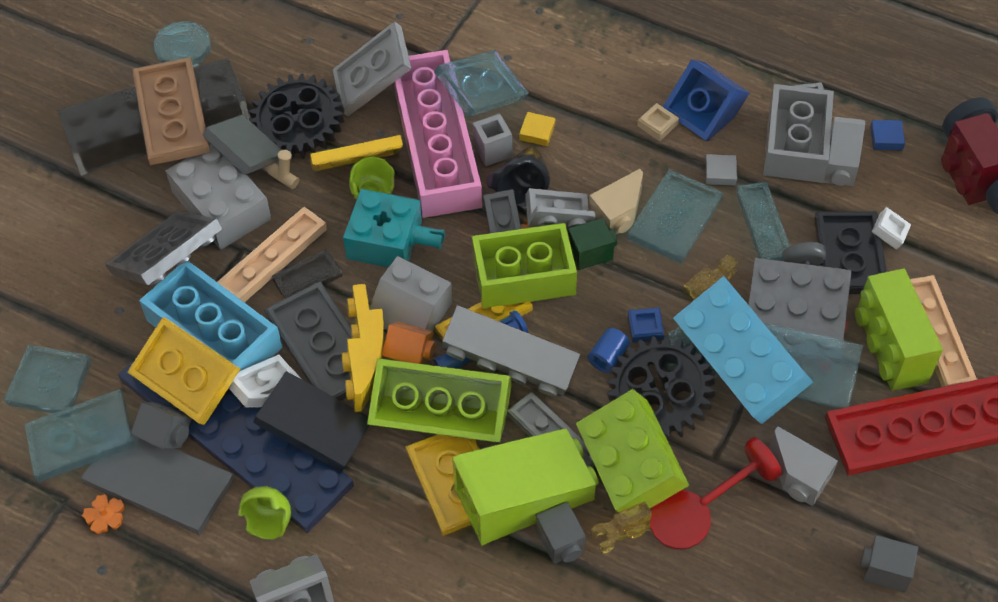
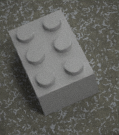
M774 84L769 106L763 176L823 183L829 163L834 91Z
M211 144L209 145L211 153L188 157L165 171L172 193L189 213L217 219L223 229L215 234L213 242L222 250L270 221L271 214L267 197L247 175H244Z

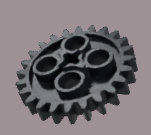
M300 74L298 80H294L293 76L289 75L288 82L285 83L282 79L278 78V85L276 87L268 83V93L258 92L261 100L252 101L254 109L249 110L251 117L249 121L281 150L290 151L292 154L291 160L294 158L295 153H300L301 158L304 159L306 151L310 150L311 153H316V147L318 146L327 149L325 141L335 142L334 132L342 131L340 123L345 121L343 116L345 111L340 94L335 92L333 85L327 87L325 79L317 83L315 75H312L308 81L305 80L304 74Z
M653 336L649 346H646L642 340H639L640 349L638 351L628 347L627 350L630 355L628 358L623 356L617 357L621 368L611 367L612 374L616 378L607 379L609 387L613 389L607 392L609 400L613 401L634 389L648 400L650 405H659L658 410L654 414L667 441H670L672 431H676L680 437H683L682 427L684 426L694 431V418L701 421L705 420L701 409H712L711 402L706 398L715 397L714 389L709 387L715 384L713 375H708L712 370L709 363L703 364L705 358L702 353L694 355L695 348L693 344L683 349V341L680 338L674 345H671L669 336H665L662 344H658L657 339ZM673 363L678 365L671 372H664L662 370L667 364ZM650 364H654L669 401L673 406L674 411L672 413L667 411L661 394L656 387L653 376L648 368ZM639 376L647 377L646 381L640 385L632 384L633 380ZM687 391L690 393L689 397L685 400L675 399L679 392Z

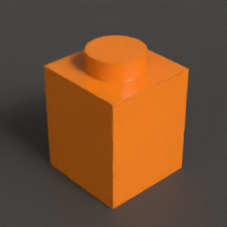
M399 321L389 324L382 356L402 362L425 364L427 360L432 359L435 351L436 342L432 341L434 331Z

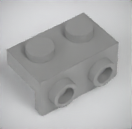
M531 188L525 194L529 227L565 223L568 230V228L594 221L596 218L595 211H589L587 194Z

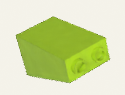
M567 428L452 457L454 488L481 546L536 524L537 514L568 502L571 509L595 500V490L599 484L597 475L592 466H586L582 459L584 457L582 446L577 438L572 439Z

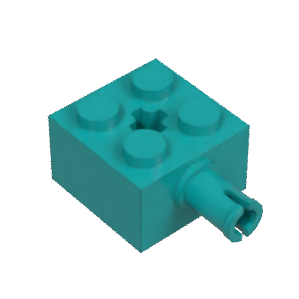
M361 189L343 236L346 259L389 267L397 256L409 261L415 244L442 249L445 240V230L421 226L420 200Z

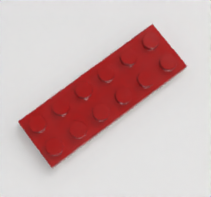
M998 375L827 411L825 420L847 476L998 444Z

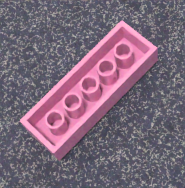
M448 50L409 56L411 70L393 82L418 200H420L422 218L482 208V186Z

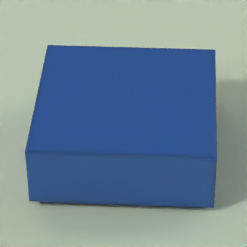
M872 120L870 130L873 150H903L905 140L902 120Z
M660 307L628 310L632 343H638L639 340L649 342L653 336H655L657 341L664 340L665 334Z

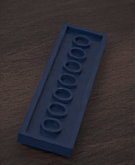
M133 362L118 374L120 381L144 401L160 402L182 412L128 373ZM228 388L205 425L199 424L194 419L191 420L188 437L252 489L259 486L277 489L290 503V520L308 533L354 487L353 479L344 472L336 470L254 424L255 416L261 407H245Z

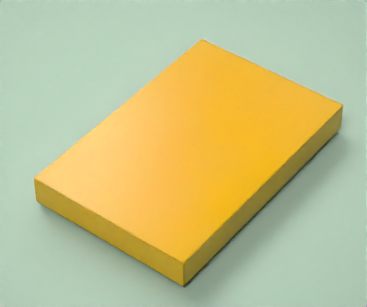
M401 135L310 154L312 171L353 164L362 157L376 156L381 158L398 154L403 146Z
M162 317L129 368L128 373L196 422L205 425L241 368L168 318Z
M437 434L405 446L442 535L444 536L470 526L469 517L454 488L452 457L479 450L476 440Z

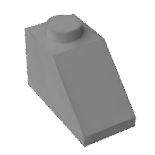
M834 117L831 128L829 163L823 183L854 186L859 169L865 120Z
M777 426L770 449L782 469V476L779 477L782 488L793 499L813 506L833 476L838 460Z

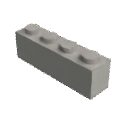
M458 305L442 341V348L447 350L446 354L462 361H464L465 357L477 362V367L491 373H495V370L507 373L513 382L525 385L526 382L539 386V392L551 397H556L557 394L564 395L580 356L577 352Z

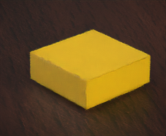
M527 112L519 133V140L548 146L555 127L556 118Z

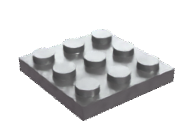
M176 211L105 265L113 275L147 286L154 285L165 278V272L170 268L188 261L191 257L190 253L198 247H204L213 242L215 234L223 228L216 218Z
M755 258L749 306L792 357L840 363L851 270Z

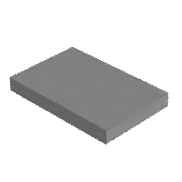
M395 21L333 69L337 93L340 94L345 111L343 114L349 117L411 70L402 27Z

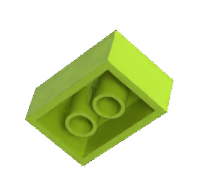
M565 223L472 236L473 261L483 309L576 295L577 270Z
M905 268L868 276L864 289L861 291L858 307L855 309V318L857 324L864 328L870 352L876 355L881 378L884 381L887 380L891 391L929 383L943 348Z
M634 389L576 423L615 510L632 519L689 486L648 400Z

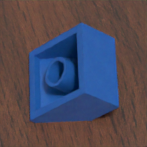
M691 59L663 107L677 116L681 124L704 140L709 141L735 118L750 92L706 62Z

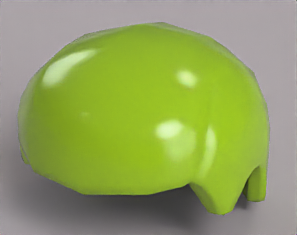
M376 156L362 157L351 169L349 177L351 194L354 195L356 200L361 189L392 195L395 183L393 167L385 159Z
M259 486L249 490L242 496L238 516H245L248 533L261 539L270 540L283 536L291 518V506L282 493L268 486Z

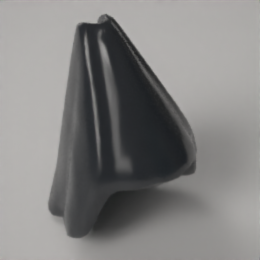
M529 146L500 168L491 172L486 183L488 188L495 190L494 193L513 189L517 210L527 214L525 194L529 188L547 190L550 184V175L539 150L534 146Z

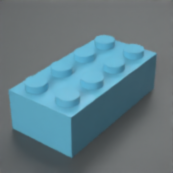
M189 261L177 266L139 300L147 322L155 328L162 317L168 318L241 368L240 371L272 358L283 348L277 326Z
M724 276L673 317L744 407L761 424L813 383L810 377Z

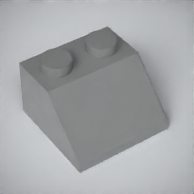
M397 256L380 278L369 310L382 309L383 332L385 333L388 331L389 324L398 321L433 331L435 325L440 322L453 304L451 282Z
M317 554L310 557H298L288 566L277 570H265L258 574L255 579L249 580L257 602H334L328 576Z

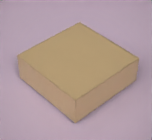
M656 103L638 119L637 126L658 141H661L679 124V118Z

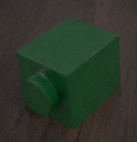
M603 218L568 228L571 250L578 270L613 260L617 238L612 228L608 229Z

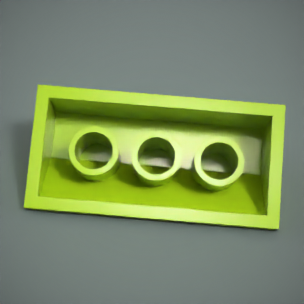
M377 358L367 425L501 443L509 407L512 380L508 375Z

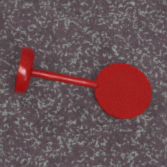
M752 437L744 446L745 454L750 464L701 498L696 493L681 490L653 506L649 513L650 529L655 538L664 546L676 550L689 549L700 544L707 536L711 526V515L707 504L755 470L768 481H775L782 476V469L770 449L760 439Z

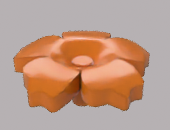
M105 494L97 495L96 499L92 502L93 508H85L82 514L87 524L91 525V532L96 534L106 533L109 527L116 530L122 525L123 515L121 513L124 511L125 506L122 499L112 498L109 501Z

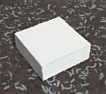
M886 207L880 212L872 232L897 250L904 243L911 224Z

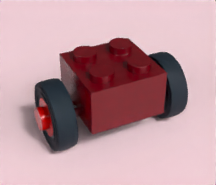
M978 97L959 104L945 117L942 127L948 142L941 157V163L944 170L949 172L955 182L957 192L963 195L968 205L987 200L990 208L998 214V128L996 126L998 112L989 99Z

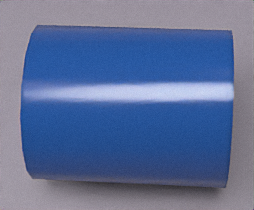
M607 328L587 355V359L597 370L611 373V367H615L619 362L617 357L623 356L627 348L630 347V340L620 330Z

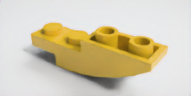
M358 284L353 285V298H347L349 318L355 317V324H351L352 339H347V352L341 353L343 372H349L350 380H345L347 400H353L355 412H362L372 395L377 358L382 359L384 322L382 309L369 310L366 285Z

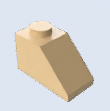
M641 169L589 195V211H595L596 218L594 220L603 218L608 229L612 228L615 234L625 233L635 223L642 190L643 172Z

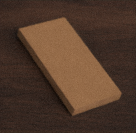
M191 57L132 69L150 165L211 153L209 142L203 136L206 127Z

